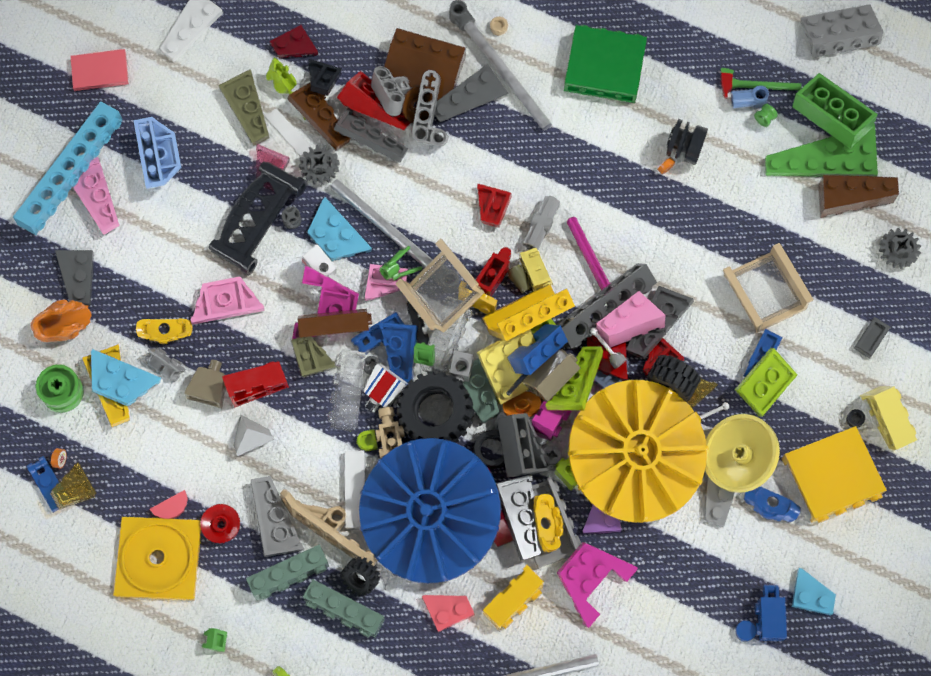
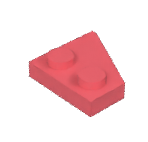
M422 596L438 632L475 615L466 596Z

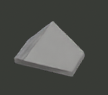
M240 415L233 445L238 456L274 440L269 429Z

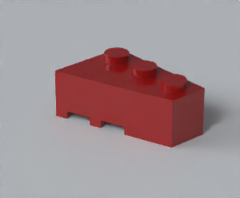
M279 361L269 362L263 366L222 376L234 408L289 388Z

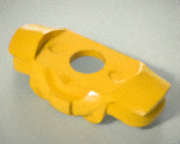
M181 318L142 319L136 323L138 337L159 342V344H168V342L188 337L193 329L190 320ZM163 323H167L170 326L167 334L159 332V326Z
M537 495L534 497V515L538 540L544 552H553L561 545L560 536L563 535V518L559 507H555L554 499L551 495ZM542 518L549 520L550 526L548 529L541 526Z

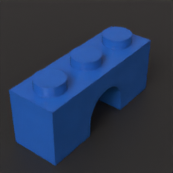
M545 324L533 334L536 341L534 344L525 347L520 346L507 357L515 373L531 375L568 342L561 325Z

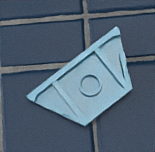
M325 197L308 230L310 238L319 245L331 261L339 260L343 257H352L361 252H371L372 248Z
M94 349L91 351L92 392L125 406H130L138 397H142L151 387L161 382V377Z

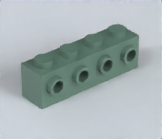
M319 544L247 577L246 580L256 601L259 599L264 600L276 591L281 592L288 589L289 585L295 582L300 583L307 580L308 576L312 574L317 575L326 571V568L330 566Z
M313 579L303 595V599L306 601L305 604L310 608L323 610L324 615L332 619L336 617L342 620L341 623L349 628L354 626L359 629L360 634L368 638L370 635L376 638L385 621L383 615Z

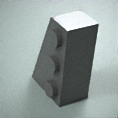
M527 413L512 414L497 419L507 477L536 475L552 471L550 465H547L542 454H544V451L537 444L535 439L537 435Z

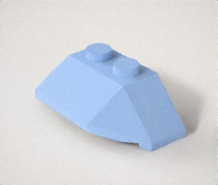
M153 117L134 120L146 189L166 185L181 169L175 133Z

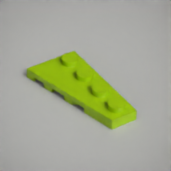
M583 347L576 357L578 360L576 363L580 369L551 400L547 401L545 404L547 410H585L603 354L602 347Z

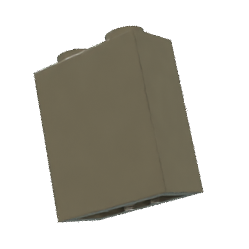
M563 349L558 350L522 382L534 395L549 401L580 369L576 363L578 360L571 353L567 354Z

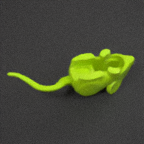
M273 58L266 74V79L268 81L273 80L274 88L278 93H293L291 90L297 85L293 74L288 73V65L283 66L280 61Z

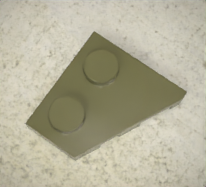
M312 336L291 340L301 377L338 367L337 363L326 354V351L316 343Z

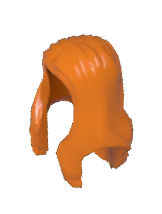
M58 300L32 319L31 330L34 337L42 342L73 339L79 335L80 330L85 329L89 325L92 314L88 306L82 302Z

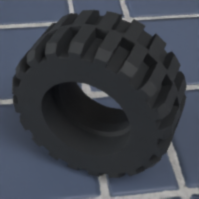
M428 371L425 376L422 373L417 375L418 379L415 381L411 379L408 382L409 387L407 389L403 387L401 391L403 396L402 398L399 397L397 402L399 405L397 415L400 418L399 422L404 431L412 440L435 438L454 443L459 442L458 438L461 435L464 437L468 433L466 429L468 427L471 428L473 423L471 418L474 417L472 407L474 404L463 383L457 380L455 376L451 374L446 375L442 371H439L438 374H435L434 371ZM445 394L453 403V412L450 418L439 426H426L420 421L418 416L420 405L431 395Z

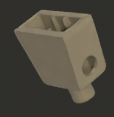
M211 360L208 369L198 367L184 392L186 398L222 409L226 388L222 378L225 374L219 372L222 363L217 360Z

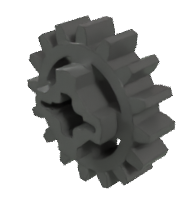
M316 145L314 150L309 147V153L303 152L304 157H300V163L302 164H299V168L302 170V176H306L307 182L312 179L314 185L317 181H320V184L323 185L324 180L330 183V177L336 178L335 172H339L338 166L340 163L337 160V153L333 154L332 148L327 151L326 145L322 149H319V146ZM329 160L332 162L331 167H329ZM308 162L311 165L309 170L307 168Z
M897 228L895 232L891 229L888 234H884L883 239L879 243L881 245L879 252H883L881 258H887L886 264L893 263V268L899 265L900 269H903L905 264L907 267H910L912 262L915 263L918 259L917 257L921 254L918 251L921 245L916 244L919 238H913L914 233L908 234L906 228L903 232H901L900 228ZM902 245H904V246L902 247V249H901V250L899 249V251L897 252V249H898L899 247H901Z

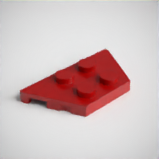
M595 335L588 337L587 347H602L603 350L598 370L607 376L610 374L623 381H627V360L617 369H614L610 363L611 355ZM626 342L610 347L614 353L619 352L626 358Z

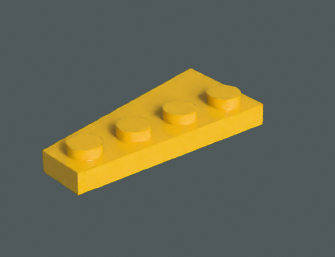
M119 344L99 351L121 361ZM91 355L83 357L82 361L92 381ZM97 394L111 428L130 421L128 406Z

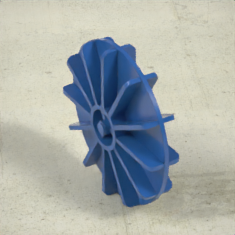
M426 438L404 443L377 461L378 463L370 472L363 490L360 492L359 517L360 530L363 533L368 548L375 555L379 563L393 574L409 581L440 583L467 573L482 561L490 550L499 531L501 504L496 482L480 458L457 443L443 439Z

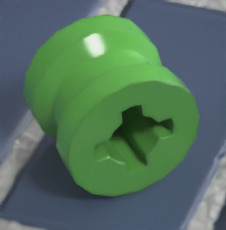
M764 104L761 107V111H757L754 114L756 121L763 127H768L771 120H775L778 116L776 110L769 104Z

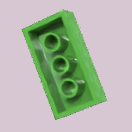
M818 73L796 93L792 106L850 149L873 128L878 115L821 73Z

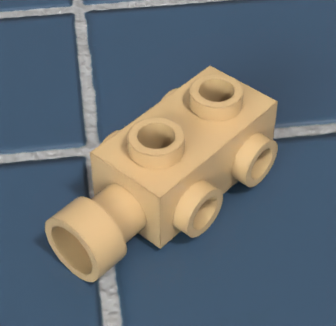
M385 407L378 410L379 418L382 419V424H379V430H376L377 442H382V449H379L380 459L394 448L402 445L401 438L404 437L403 427L398 425V421L394 422L393 417L395 414L393 407ZM393 433L394 437L387 438V434Z

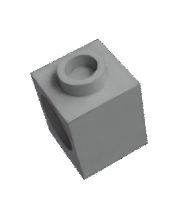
M455 351L449 374L455 376L462 383L464 381L469 382L474 355ZM458 365H465L467 367L464 371L456 369Z

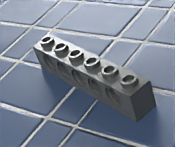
M635 264L559 322L557 325H561L568 340L563 347L572 349L578 347L583 339L592 336L590 330L596 328V323L638 291L642 294L650 292L652 286L657 281L647 264ZM591 314L593 315L592 321H590ZM578 325V326H579V330H578V332L576 333V326Z

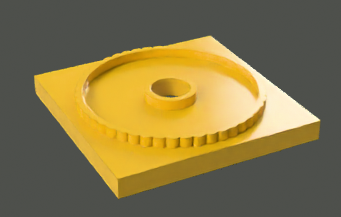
M122 517L113 596L195 601L201 520ZM155 551H162L164 553V560L160 564H153L150 561L151 554Z

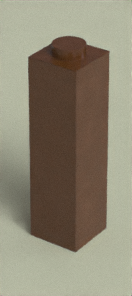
M367 308L299 315L297 318L300 338L368 331L369 325H372L371 313L367 314Z

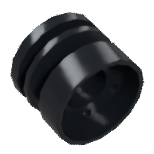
M678 119L677 123L672 127L667 141L666 156L670 157L674 149L677 150L675 159H678L683 152L685 153L684 162L696 165L708 128L696 125L693 132L689 131L690 122H687L685 129H682L683 120Z

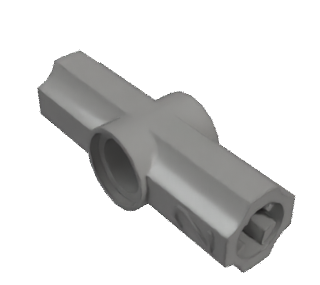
M545 196L538 213L536 212L533 216L530 230L523 242V246L528 250L533 248L539 250L545 235L551 229L554 215L560 205V201L553 196Z

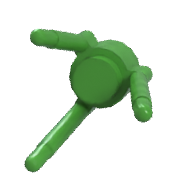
M410 246L399 250L386 264L379 268L381 275L386 280L392 278L395 281L400 277L422 270L420 266L398 273L400 268L396 261L410 249Z

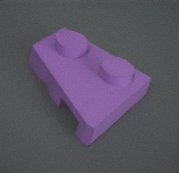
M594 505L592 506L583 529V535L621 532L619 519L606 515Z

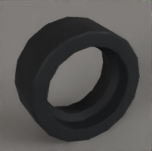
M488 430L476 438L473 451L489 469H497L505 464L503 454L499 459L490 461L482 456L480 450L482 443L487 439L493 438L501 442L499 431Z

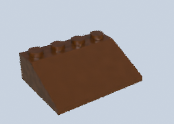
M396 28L384 67L390 71L393 78L406 77L409 81V86L412 88L421 87L422 77L426 71H435L441 78L438 101L456 87L466 58V47ZM432 74L431 77L427 78V80L430 82V86H425V89H431L434 91L435 88L431 87L432 81H436V78H434Z

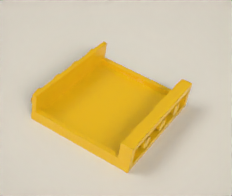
M547 284L482 317L490 335L508 341L575 307L567 288L555 294L551 284Z
M856 426L788 452L781 458L784 466H789L812 516L811 523L815 521L822 523L828 520V516L832 514L836 516L842 515L847 512V508L852 506L854 509L865 505L864 502L867 500L877 501L883 498L882 494L887 491Z

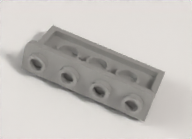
M870 4L801 17L800 23L812 47V57L876 46L882 42L883 29Z
M551 477L547 478L546 481L532 485V490H534V497L541 494H549L553 497L554 505L559 507L563 518V535L560 536V547L553 552H544L540 544L541 554L533 557L537 568L570 557L581 544L579 537L574 536L572 531L574 529L572 519L566 516V504L558 496V492H560L556 481H552ZM542 518L541 526L548 529L550 526L549 520Z

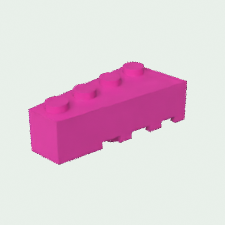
M544 401L540 406L538 414H535L532 419V426L536 432L546 435L548 440L551 441L554 436L558 437L562 430L561 423L563 420H568L572 411L547 410L545 406L547 402Z

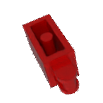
M508 247L501 248L498 254L493 252L476 279L479 284L478 286L488 296H493L509 270L511 250Z

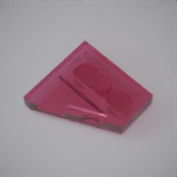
M257 144L256 179L261 175L259 167L262 162H270L285 171L290 158ZM270 183L264 184L263 187L274 191Z

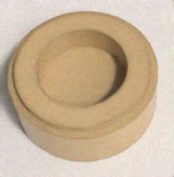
M500 16L493 18L490 22L491 32L498 36L505 34L508 30L507 20Z

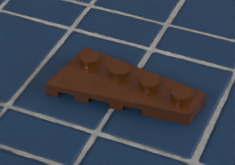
M310 83L289 94L287 100L335 151L349 143L351 138L341 135L334 130L339 120L335 117V111L332 106H329L326 102L325 95L311 91Z

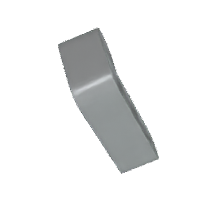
M433 70L426 71L422 77L412 136L415 141L420 143L443 146L448 141V134L442 129L432 127L441 82L439 74ZM432 74L433 77L436 78V81H432L431 87L435 88L434 91L431 89H425V86H430V82L427 80V78L431 77ZM426 93H432L433 99L431 102L426 103L423 97ZM423 111L429 112V118L426 121H422L420 118V114ZM420 129H424L426 132V136L423 139L417 138V131ZM441 132L444 135V139L442 142L437 143L435 135Z

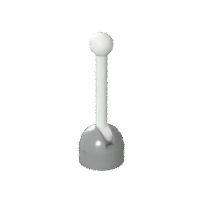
M597 328L590 330V333L595 335L610 353V363L614 369H617L627 360L623 354L619 352L614 353L598 334Z

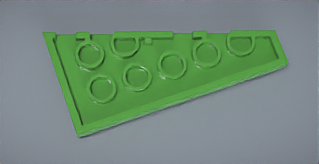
M875 124L851 149L832 136L767 155L765 157V176L822 177L823 175L877 177Z

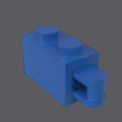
M763 585V597L758 600V603H755V615H758V623L755 626L756 635H759V641H784L787 638L785 597H779L778 585ZM768 593H774V597H768Z

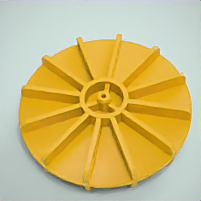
M627 380L609 385L598 391L586 402L585 410L579 411L570 432L569 452H567V455L569 456L572 474L578 489L604 514L622 521L652 522L670 516L680 510L692 498L699 485L703 482L707 450H709L708 446H706L704 431L697 417V412H694L690 405L680 398L673 389L651 381Z

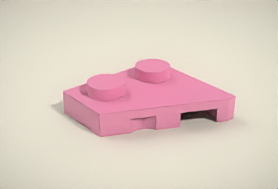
M370 264L365 301L400 291L395 283L400 278L406 281L407 275L395 281L392 278L386 280L379 270L382 265ZM400 268L398 273L407 271L408 269Z

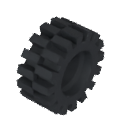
M361 557L353 558L341 572V579H345L342 583L343 585H348L346 587L347 590L352 589L351 593L355 594L357 592V596L362 594L366 596L379 583L380 572L376 571L378 567L376 565L372 566L373 562L371 560L367 562L365 557L363 559ZM356 572L360 573L365 580H362Z

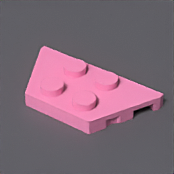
M241 277L229 278L202 284L200 297L197 299L196 309L191 317L192 325L261 312L265 311V309Z

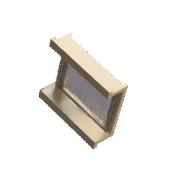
M440 238L435 244L442 252L410 283L400 278L395 284L432 331L436 328L444 333L485 292L478 286V282L443 239Z
M780 243L774 245L770 253L734 270L730 266L723 269L724 277L728 280L752 321L756 333L805 311L809 303L814 300Z

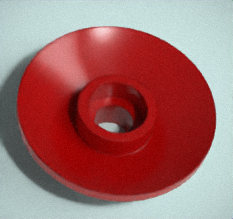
M213 505L202 515L200 522L201 531L211 542L226 543L232 540L239 532L240 517L236 510L229 505ZM220 522L225 523L223 528H218Z

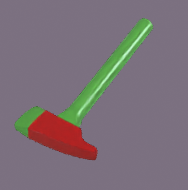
M721 68V88L724 99H727L728 93L734 88L764 86L767 89L798 91L802 88L801 83L737 80L733 78L734 70Z

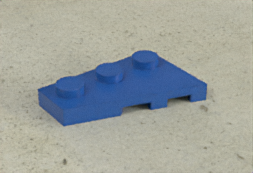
M379 322L383 334V343L387 351L389 368L408 383L414 378V346L417 342L418 325Z

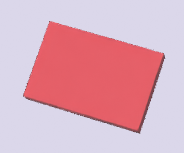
M125 49L71 56L74 91L129 84Z

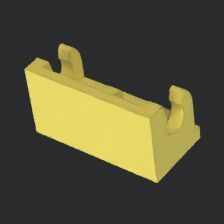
M537 248L519 254V261L525 269L533 291L547 284L553 285Z

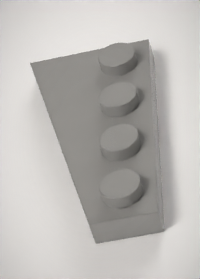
M707 475L704 521L724 527L735 492L722 489Z

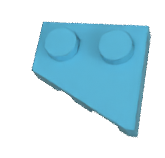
M799 568L792 607L832 615L836 594L805 570Z

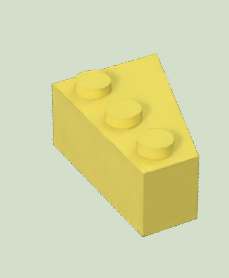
M879 386L860 395L862 401L866 399L871 407V410H869L871 417L876 416L880 425L877 428L889 449L898 450L917 441L915 436L916 430L909 422L908 411L902 405L900 400L901 394L895 386Z

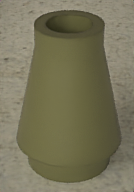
M518 264L507 271L508 278L522 294L531 289L524 267Z

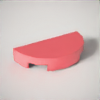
M183 490L150 509L156 517L163 519L179 517L187 505L188 497L186 491Z

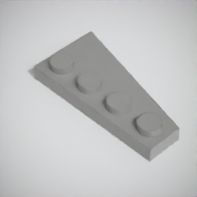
M271 476L251 479L264 557L304 551V547L289 519L286 508L282 504Z

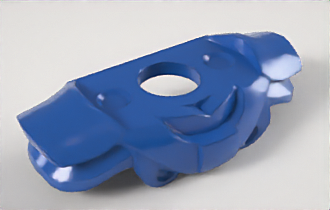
M763 487L745 492L744 501L753 506L755 512L769 520L793 522L801 511V507L792 500ZM769 497H774L778 500L776 507H771L767 503Z

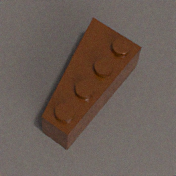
M823 175L819 182L820 218L831 214L838 215L846 211H858L861 208H872L894 203L899 195L898 177Z

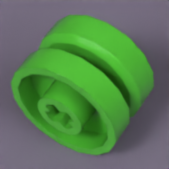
M56 364L47 367L36 380L35 388L37 395L48 409L54 412L65 413L71 411L83 399L84 388L81 380L71 368L65 365Z

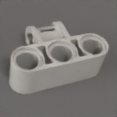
M382 66L374 69L370 84L387 114L392 116L399 115L405 99L404 95L412 89L409 86L408 79L406 77L393 78L390 71Z

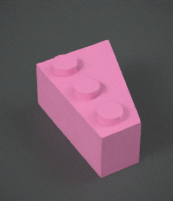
M638 291L596 323V328L598 329V334L607 345L613 347L629 341L637 335L648 334V331L664 328L666 315Z

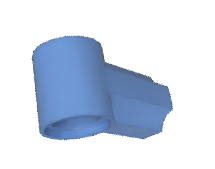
M757 86L752 90L732 91L733 108L753 106L760 109L764 104H767L769 91L764 86Z

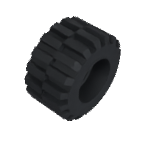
M659 355L647 375L648 381L661 384L667 388L670 387L686 402L690 401L701 381L700 375L690 365L680 359L667 355Z

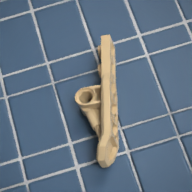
M282 490L280 498L292 517L351 558L361 557L363 559L365 557L367 562L370 560L373 562L372 566L377 564L375 555L372 552L362 550L355 540H348L339 533L346 521V512L342 507L335 506L327 509L315 505L302 504L299 500H295L288 490ZM340 515L342 519L335 521L332 519V516Z

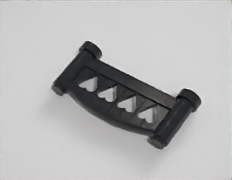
M265 161L259 167L261 175L246 188L232 207L224 224L220 239H213L209 244V249L212 253L240 268V271L247 276L252 274L257 266L258 260L252 257L254 251L291 194L300 197L308 183L307 180L301 177L297 178ZM265 183H270L275 195L261 196L259 192L264 189ZM256 198H260L266 210L250 211L249 208L254 204L253 202ZM245 214H250L256 226L240 227L239 223L244 220ZM239 229L245 242L231 243L229 239L231 236H234V231Z

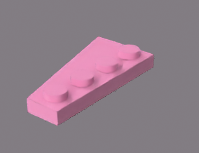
M97 157L90 162L88 170L82 173L78 183L73 188L104 235L120 226L100 160Z

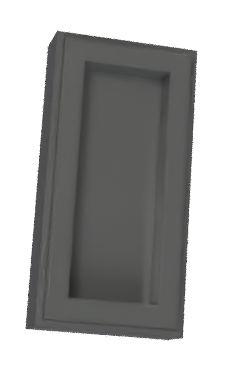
M874 317L854 349L870 359L891 327Z

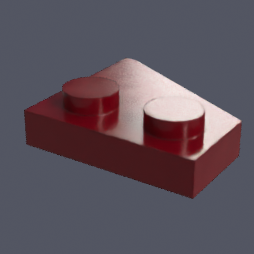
M302 25L270 41V45L278 58L302 57V55L306 54L319 55L318 50Z

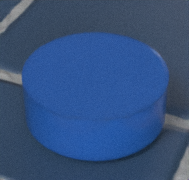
M742 621L736 626L735 634L739 640L748 642L755 637L756 627L750 621Z

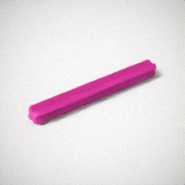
M571 217L567 220V224L600 289L603 290L610 282L577 218Z

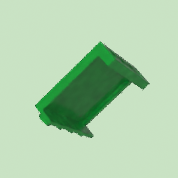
M575 25L564 91L636 103L647 37L640 34H626L622 31H608L604 28H591L587 25Z

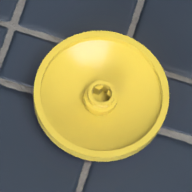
M738 414L727 417L719 422L706 438V446H708L709 450H707L705 471L716 485L730 492L743 493L760 487L771 477L778 464L780 448L775 432L766 422L753 415Z

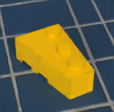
M528 565L523 568L524 571L517 578H513L509 582L510 584L483 609L482 613L498 630L502 627L504 629L508 628L514 621L512 618L517 613L521 615L528 608L526 604L531 599L535 601L542 594L541 590L544 581Z

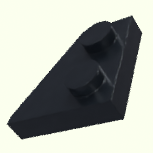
M312 59L308 60L311 91L328 96L341 76L342 68Z

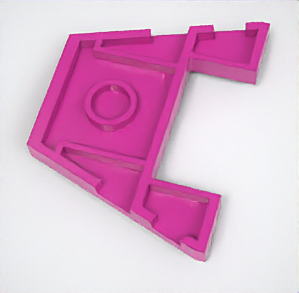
M305 265L302 283L322 287L317 314L356 310L359 293ZM295 321L292 339L299 338L297 321Z
M582 542L559 569L557 574L574 602V607L580 614L584 626L590 628L600 613L586 601L587 598L611 570L624 582H627L638 568Z

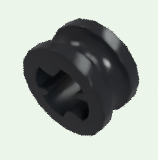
M854 409L847 415L846 422L851 428L855 426L859 428L865 422V414L859 409ZM854 415H857L856 417H860L858 423H855V420L852 421L851 418Z

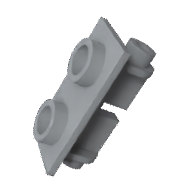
M160 348L147 350L151 353L145 357L147 364L157 371L164 366L161 373L171 381H177L180 377L178 373L186 371L181 366L182 363L174 358L170 359L166 356L167 353Z

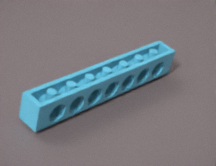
M100 101L15 213L13 218L17 225L34 235H37L45 227L46 221L55 214L58 205L67 198L68 192L78 183L82 173L88 170L90 162L99 155L103 145L109 142L115 129L120 127L122 118L119 111Z

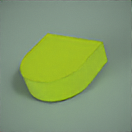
M374 429L363 431L358 435L357 445L362 451L378 450Z

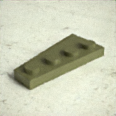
M251 69L218 85L252 145L255 146L270 138Z

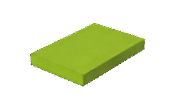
M770 348L736 387L735 391L758 416L763 417L798 374L774 348Z

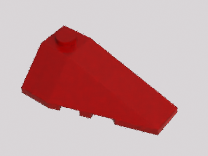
M362 71L351 78L337 96L344 106L399 129L405 130L411 124L404 117L402 111L397 116L386 113L370 85L371 79Z

